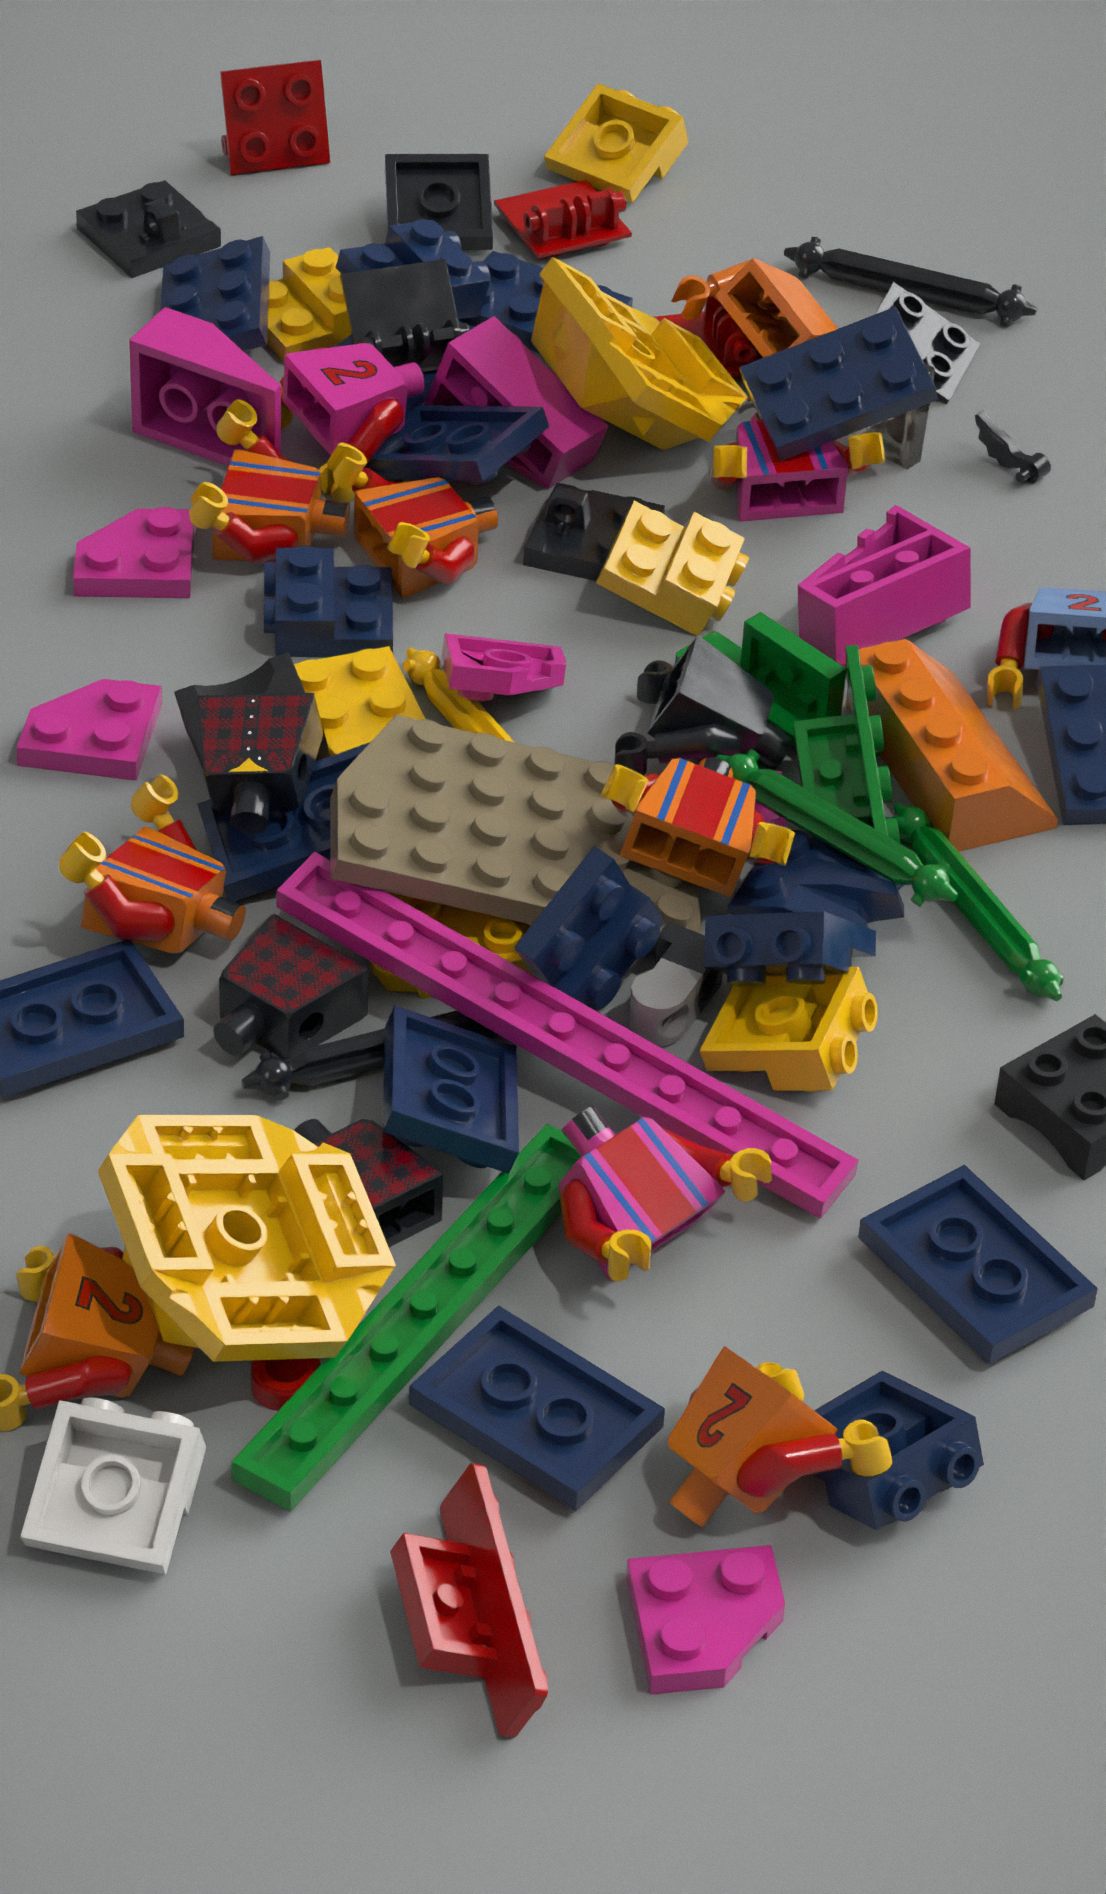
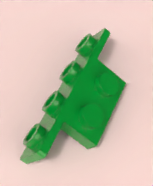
M762 612L744 621L742 648L716 631L702 637L770 689L774 699L767 723L791 738L794 747L796 746L793 721L841 716L846 668ZM689 645L676 652L675 664ZM875 752V756L878 758L881 752Z
M858 645L845 646L846 680L852 714L793 721L801 786L900 843L897 818L885 819L883 803L892 802L889 767H877L875 752L884 751L880 715L869 716L867 702L876 701L872 665L861 666Z

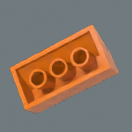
M907 639L884 642L879 645L859 649L861 666L872 665L874 672L876 701L867 702L869 716L880 715L884 751H881L880 757L886 766L889 767L890 772L911 803L926 812L934 828L940 830L958 852L1057 828L1058 818L952 671ZM847 688L846 707L852 714Z

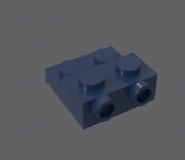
M424 219L416 220L412 223L390 225L384 244L372 243L363 247L341 249L335 267L343 274L446 259L458 319L480 316L491 281L490 273L485 263L482 261L473 262L461 250V242L455 232H444L443 228L434 220Z
M311 546L276 548V562H264V597H275L264 598V633H275V656L289 652L290 657L328 658L355 653L364 649H377L387 646L390 647L393 653L392 567H373L370 565L334 567V548H314Z
M594 846L514 948L535 977L596 1011L605 1007L613 1000L620 988L621 978L635 960L644 957L653 949L658 941L660 928L665 923V920L651 898L628 882L614 858Z
M825 911L706 916L704 967L726 974L727 983L730 985L763 986L766 985V975H786V982L793 984L825 983V973H849V967H852V957L876 956L875 930Z
M883 1370L814 1410L838 1429L835 1433L838 1439L844 1438V1429L850 1423L856 1420H866L875 1425L879 1436L888 1441L892 1465L882 1474L875 1476L857 1475L852 1471L849 1459L842 1460V1466L839 1469L812 1474L825 1481L830 1506L874 1530H878L897 1520L906 1522L914 1519L921 1512L925 1500L951 1487H966L975 1479L979 1467L984 1465L975 1416Z

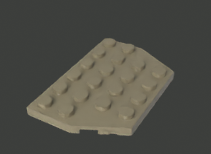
M396 714L337 778L330 796L331 879L533 924L595 846L614 858L628 882L651 898L665 920V923L660 928V932L669 921L702 934L696 884L619 856L633 819L621 815L611 799H605L600 796L614 765L608 762H593L560 754L546 747L535 748L501 740L487 733L476 734L443 726L432 720H417ZM656 944L650 952L656 953Z

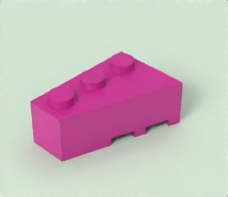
M495 316L448 343L425 405L543 407L550 427L531 442L532 446L528 451L512 457L505 464L547 489L593 462L608 429V425L600 417L582 409L555 372L550 370Z
M893 506L886 512V523L877 531L865 529L857 536V547L845 556L837 552L797 585L799 638L832 658L841 666H846L845 646L858 645V649L884 642L897 641L932 625L943 623L947 618L971 608V548L901 507Z

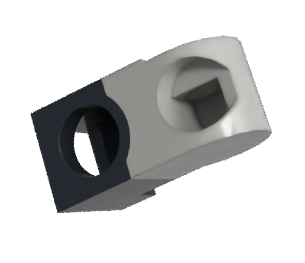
M667 922L661 930L656 943L655 966L653 970L641 973L632 983L628 1024L630 1031L657 1046H667L679 1040L686 1030L691 1027L722 985L723 973L704 967L705 935L672 922Z

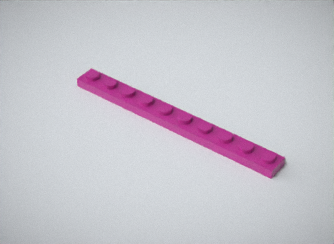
M316 852L277 889V908L636 1114L653 1119L661 1128L667 1129L701 1146L731 1155L746 1148L763 1150L771 1159L772 1181L764 1183L757 1180V1183L819 1219L824 1216L856 1176L858 1159L383 890L331 879L330 860Z

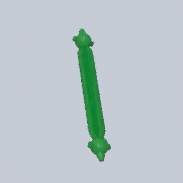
M752 749L747 754L716 756V758L726 761L731 766L734 779L750 784L756 791V803L892 883L912 886L915 894L912 896L911 901L915 905L921 907L925 901L946 900L954 902L958 898V893L950 885L947 874L951 866L944 860H940L937 865L927 864L923 866L920 858L914 851L778 772L770 769H759L756 761L760 758V755Z
M895 803L892 807L894 812L892 818H897L900 839L912 843L913 851L918 855L923 866L927 864L937 865L940 860H944L951 866L947 874L950 885L958 893V898L954 901V904L1011 971L1019 974L1020 981L1023 982L1025 989L1034 996H1046L1053 1001H1059L1062 998L1059 986L1063 984L1064 978L1057 966L1049 960L1041 959L1038 944L940 830L934 828L926 812L915 806L907 807L903 804Z

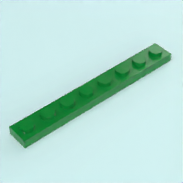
M547 1123L519 1152L510 1173L501 1172L356 1327L335 1358H327L231 1461L232 1481L289 1512L298 1505L562 1214L558 1183L582 1157L561 1130Z

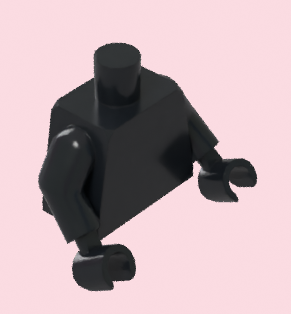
M697 635L673 668L671 664L665 661L655 660L649 663L644 672L638 676V700L647 704H656L647 732L655 740L647 742L643 735L635 732L622 734L615 743L614 765L627 767L644 776L647 772V759L658 758L660 764L669 763L672 759L678 758L684 760L696 759L701 762L705 758L716 757L717 755L733 756L735 754H747L752 749L760 755L758 759L760 762L774 770L785 758L793 740L767 723L774 699L770 689Z

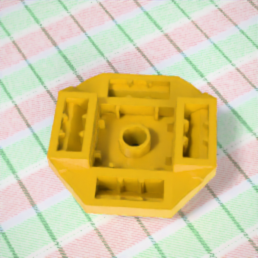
M554 257L550 259L539 273L543 288L531 342L582 409L662 450H666L697 438L709 442L747 399V395L700 337L665 318L660 322L655 317L607 295L599 289L591 277Z
M138 1115L98 1169L100 1180L124 1242L122 1259L134 1269L138 1283L147 1295L163 1341L200 1348L213 1362L335 1358L349 1340L377 1293L396 1266L350 1153L326 1143H322L317 1147L294 1130L258 1115Z

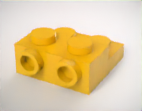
M597 83L544 155L548 170L576 181L587 179L594 188L601 191L607 188H611L614 192L621 191L625 200L633 203L652 176L664 178L689 141L684 118L667 106L658 107L636 98L626 90H614Z
M330 247L313 249L303 255L283 260V278L269 281L267 345L284 364L285 354L309 351L318 347L331 348L351 335L340 280L341 273L335 268L338 255Z
M634 501L623 520L596 584L696 636H700L710 617L721 621L735 595L736 590L726 586V584L732 587L736 585L749 560V556L740 552L745 538L730 531L723 524L711 521L696 512L692 514L687 525L684 527L670 520L663 513L651 510Z
M849 967V973H825V983L815 985L786 982V975H766V985L763 986L733 985L699 1052L707 1071H766L773 1091L816 1092L833 1090L841 1074H851L856 1068L858 1059L856 1041L860 1033L871 1032L876 1026L878 1017L876 999L872 993H868L859 967Z

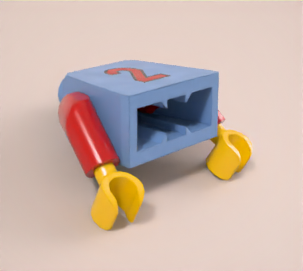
M1043 587L1038 589L1033 603H1025L1008 611L1002 620L995 657V663L998 667L992 669L988 675V705L993 707L994 696L997 693L1009 692L1013 694V710H1017L1021 706L1023 675L1018 669H1021L1023 666L1024 669L1039 670L1040 667L1106 665V592Z

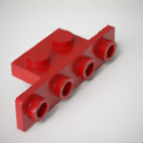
M470 1463L440 1505V1514L447 1540L403 1532L390 1550L419 1668L484 1678L499 1735L515 1738L533 1714L543 1705L548 1695V1680L546 1672L541 1666L531 1630L530 1614L524 1605L515 1572L514 1557L509 1551L499 1515V1503L493 1493L487 1468L484 1465Z

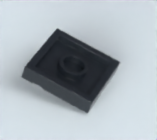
M385 154L387 233L390 225L412 223L421 219L434 220L443 228L444 232L453 231L458 235L461 242V250L493 249L489 154Z
M166 180L148 183L140 189L114 198H105L97 204L76 210L77 229L131 278L162 268L163 265L172 263L180 256L187 254L199 255L221 247V229L214 222L208 220L198 208Z
M557 482L524 546L523 565L597 581L623 520L633 502L636 501L651 510L659 511L663 514L665 513V505L647 502L632 496L623 497L595 490H582L572 485Z

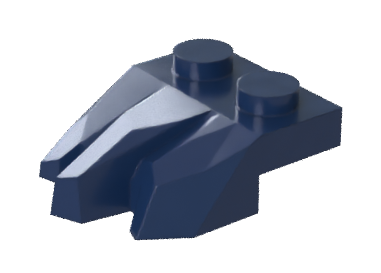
M792 830L795 832L786 866L779 865L776 862L763 866H754L728 905L731 915L825 911L869 928L868 923L904 918V903L898 891L904 885L892 883L809 833L801 830Z

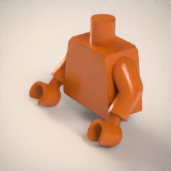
M755 258L710 274L707 277V282L700 277L687 275L680 281L671 300L672 303L680 300L687 301L681 316L684 319L694 320L701 315L707 299L713 296L716 300H719L763 358L838 329L799 279ZM750 395L747 398L748 402L752 401Z

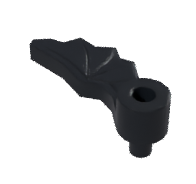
M984 410L975 415L976 425L980 430L978 439L986 446L988 456L997 459L1000 466L1010 469L1020 468V471L1016 473L1018 482L1028 481L1035 483L1050 472L1051 464L1044 454L1035 453L1032 456L1024 454L1016 447L1014 439L1000 429Z

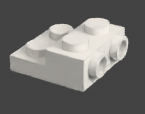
M84 1398L81 1404L59 1400L20 1536L24 1545L166 1575L182 1514H189L206 1451V1445L200 1428L193 1427V1422L188 1418L170 1412H153L151 1418L126 1414L121 1406L100 1398Z

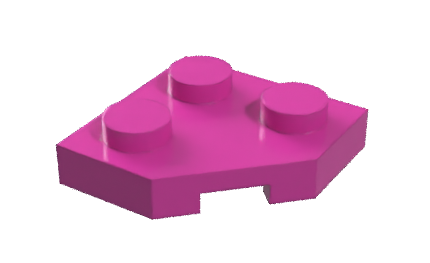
M158 507L155 509L137 508L78 541L76 544L73 575L74 596L190 598L195 525L192 524L189 516L190 509H174L171 507Z
M448 633L444 635L442 660L449 688L457 689L458 694L462 697L487 701L492 700L494 694L515 695L563 686L567 662L561 646Z
M101 679L31 708L16 747L17 766L137 781L162 706V686L137 683L130 680Z
M771 1545L627 1559L626 1581L650 1695L725 1687L741 1669L742 1658L761 1637L767 1640L783 1622L785 1600Z

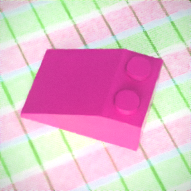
M164 307L129 340L132 432L229 466L234 450H243L244 447L241 443L230 445L221 441L217 435V424L233 401L239 399L249 403L257 414L256 424L251 431L256 436L263 434L281 453V385L213 323Z

